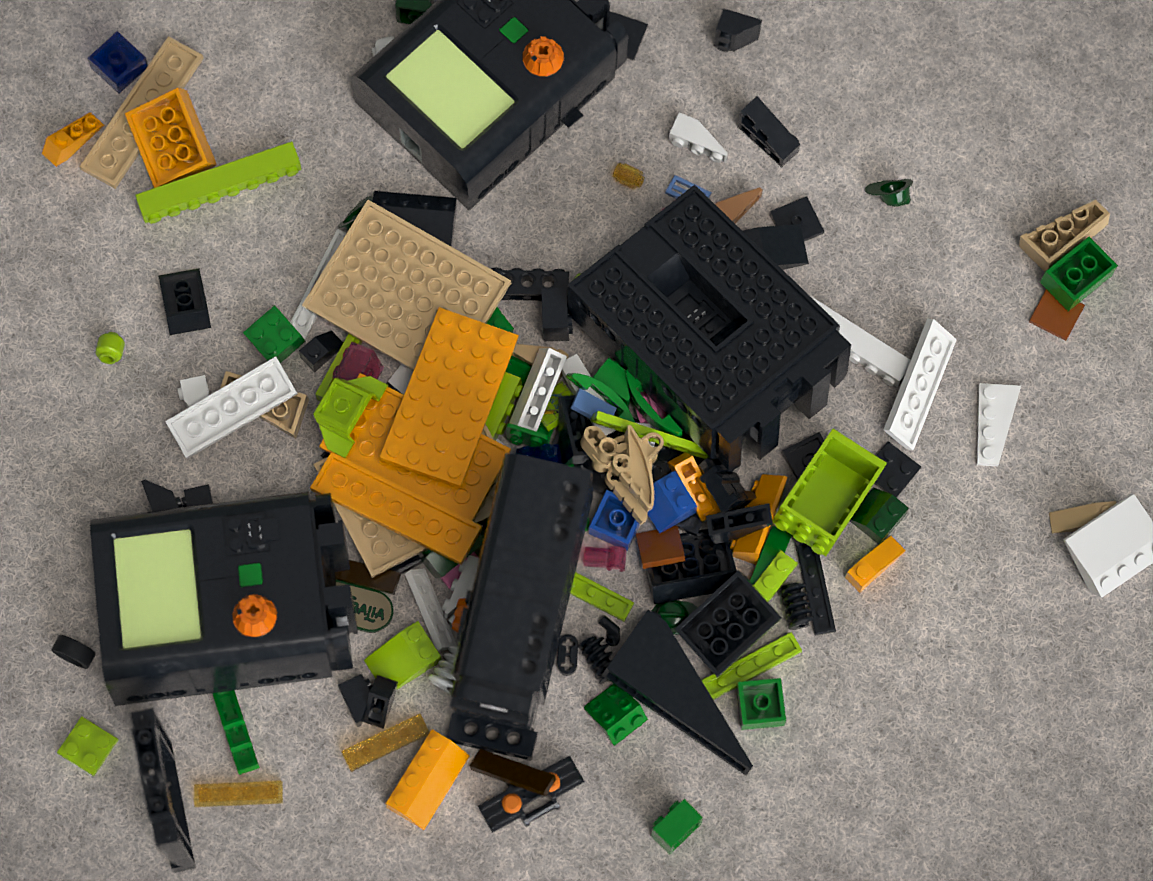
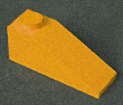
M685 452L667 462L671 471H676L696 503V514L701 521L706 520L708 515L720 512L706 484L702 483L699 479L702 473L692 455Z
M890 536L847 571L845 578L860 593L906 550Z

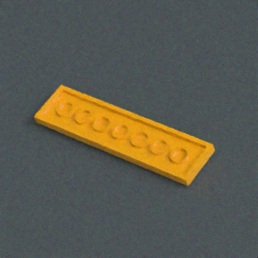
M333 452L328 456L310 487L311 491L317 494L331 493L333 502L460 565L463 564L482 531L481 525Z

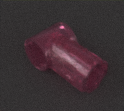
M611 546L608 549L585 547L584 567L606 568L608 571L618 569L619 572H623L626 568L627 549L619 546Z

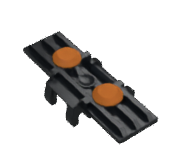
M569 755L542 770L554 774L556 780L547 794L551 801L525 815L523 808L527 807V804L537 798L545 796L506 783L508 788L505 791L478 805L477 807L491 832L494 833L519 818L527 827L535 819L554 809H560L561 807L556 798L585 782L571 756Z

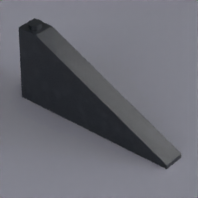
M648 609L602 676L746 776L753 768V764L667 622L662 619L660 614Z

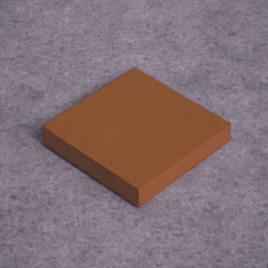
M1046 289L1029 323L1066 341L1085 305L1078 303L1068 312Z
M673 526L660 534L657 530L636 533L643 569L685 561L677 526Z

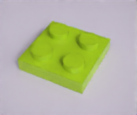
M81 716L57 751V754L94 777L118 742V739Z

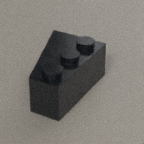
M758 96L740 111L738 128L779 166L783 167L799 152V140L785 128Z

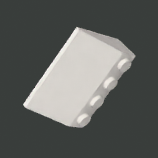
M1133 493L1063 539L1088 590L1101 598L1153 563V521Z

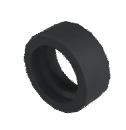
M59 635L51 649L58 657L84 669L89 668L96 655L88 646L65 635Z

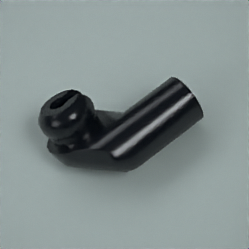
M605 615L598 624L607 630L606 643L609 646H617L620 642V627Z

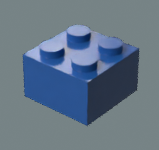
M606 490L589 526V535L628 551L640 524L632 516V512L630 513L622 504L623 500L620 501L613 492Z

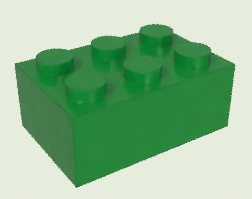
M1089 236L1045 271L1040 283L1069 312L1112 277L1118 265Z

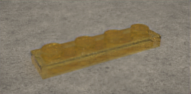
M420 713L341 752L350 771L353 772L427 736L430 732Z
M283 781L194 785L195 808L283 804Z

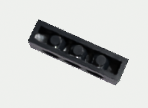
M491 268V270L512 282L501 300L542 301V288H567L569 284V271L563 269L544 271L543 269L536 268L532 269V271H524L521 268H513L511 270ZM525 281H530L532 285L530 287H525L522 285V283ZM552 282L554 285L552 287H545L543 283Z
M452 713L446 738L458 745L532 761L538 732H535L534 728L528 731ZM468 726H475L477 728V732L474 735L467 734L465 730ZM489 731H496L499 734L494 740L488 739L486 735ZM515 735L519 737L520 741L512 745L508 742V738Z

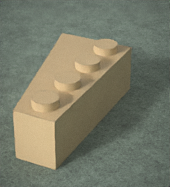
M1094 200L1073 210L1071 214L1055 219L1054 222L1046 226L1042 225L1029 234L1021 235L1019 247L1045 272L1089 236L1093 238L1109 223L1110 213L1097 200Z
M226 371L220 389L242 376ZM298 393L259 418L296 439L309 398L305 394Z

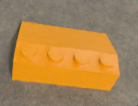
M176 88L125 113L154 188L217 166L187 90Z

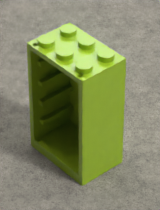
M833 428L780 506L772 520L773 523L780 530L792 534L798 542L810 546L815 553L826 557L887 463Z

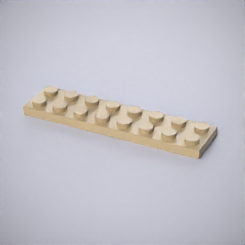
M168 36L80 165V169L116 189L140 154L125 113L176 88L184 89L204 59L203 55Z

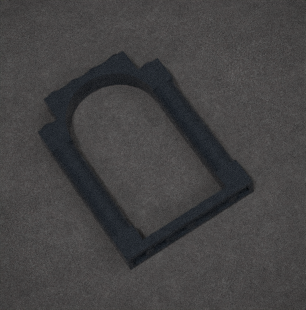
M154 708L131 712L133 741L148 819L152 823L156 847L159 851L163 850L174 873L195 869L196 865L172 741ZM154 770L155 773L150 775L149 772Z

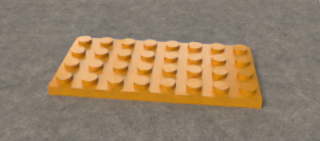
M439 307L379 460L461 489L519 335Z
M360 373L357 378H362V377H367V376H365V375H363V374ZM387 387L379 402L371 398L349 435L355 443L345 459L474 521L501 471L504 454L510 453L511 448L481 434L461 489L379 460V457L404 395ZM323 439L319 448L331 453L332 451L327 449Z

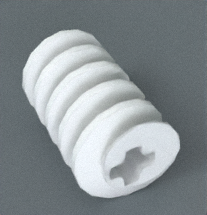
M458 646L448 647L450 654L444 653L445 661L440 660L438 662L441 668L435 667L434 673L436 675L431 674L429 676L430 681L435 686L448 694L450 693L447 687L453 688L454 684L451 681L456 680L452 675Z

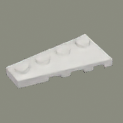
M979 383L977 465H999L1021 386Z

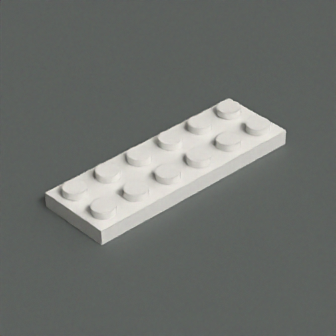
M927 319L883 429L908 450H914L957 340L934 319Z
M274 357L165 422L188 459L298 393L277 357Z

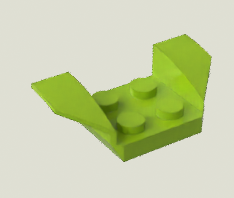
M371 376L347 381L334 378L313 413L320 426L328 450L346 458L355 443L349 436L370 399L372 398L379 402L388 384Z

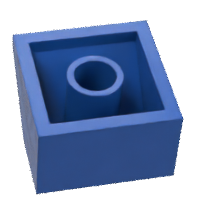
M676 471L671 472L653 484L654 506L648 511L647 515L659 534L696 513L697 505Z

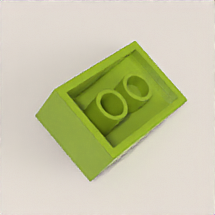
M417 621L396 634L364 659V662L375 679L379 675L397 681V689L436 666L442 659L421 624Z

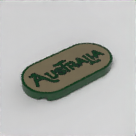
M336 580V586L350 584L356 613L357 630L376 633L391 623L394 609L390 598L386 594L378 590Z

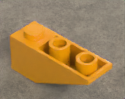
M89 112L48 136L42 154L57 167L75 154L104 124Z

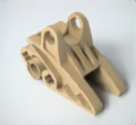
M628 425L624 435L614 439L607 437L596 426L587 427L580 441L582 449L591 458L594 470L600 473L607 472L605 477L607 486L611 490L613 489V493L620 501L623 500L622 504L630 513L632 512V516L641 526L647 520L648 511L654 506L652 465L657 460L658 452L663 447L664 439L655 432H651L640 439L631 425ZM656 438L660 445L652 447L649 445L648 440ZM612 475L617 477L619 476V480L612 481Z

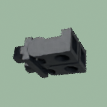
M706 458L698 465L703 473L699 479L702 483L706 484L707 489L723 512L745 508L757 498L752 490L746 491L743 488L738 474L729 471L718 458L713 460Z

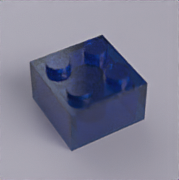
M118 31L88 57L91 69L118 94L148 67L146 57Z

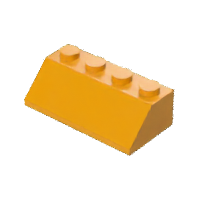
M762 474L760 481L755 480L752 488L757 498L745 508L769 503L773 520L788 477L784 475ZM770 526L733 540L730 547L733 550V557L756 565Z
M432 729L387 800L386 807L425 830L470 755L450 739Z

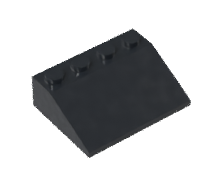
M374 191L373 203L452 247L457 198Z
M708 529L699 530L697 537L690 533L680 534L685 561L646 568L654 605L713 594L737 572L729 542L713 544L709 537Z
M738 570L679 624L675 630L711 671L719 677L782 618L753 583Z

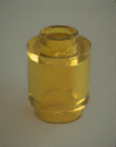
M618 163L613 172V178L617 182L633 190L636 187L640 188L645 179L643 171L627 163Z

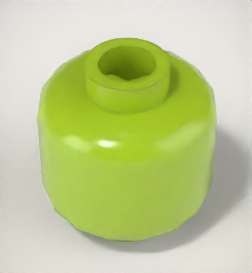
M115 332L102 334L98 338L95 354L101 362L114 364L121 360L125 342Z

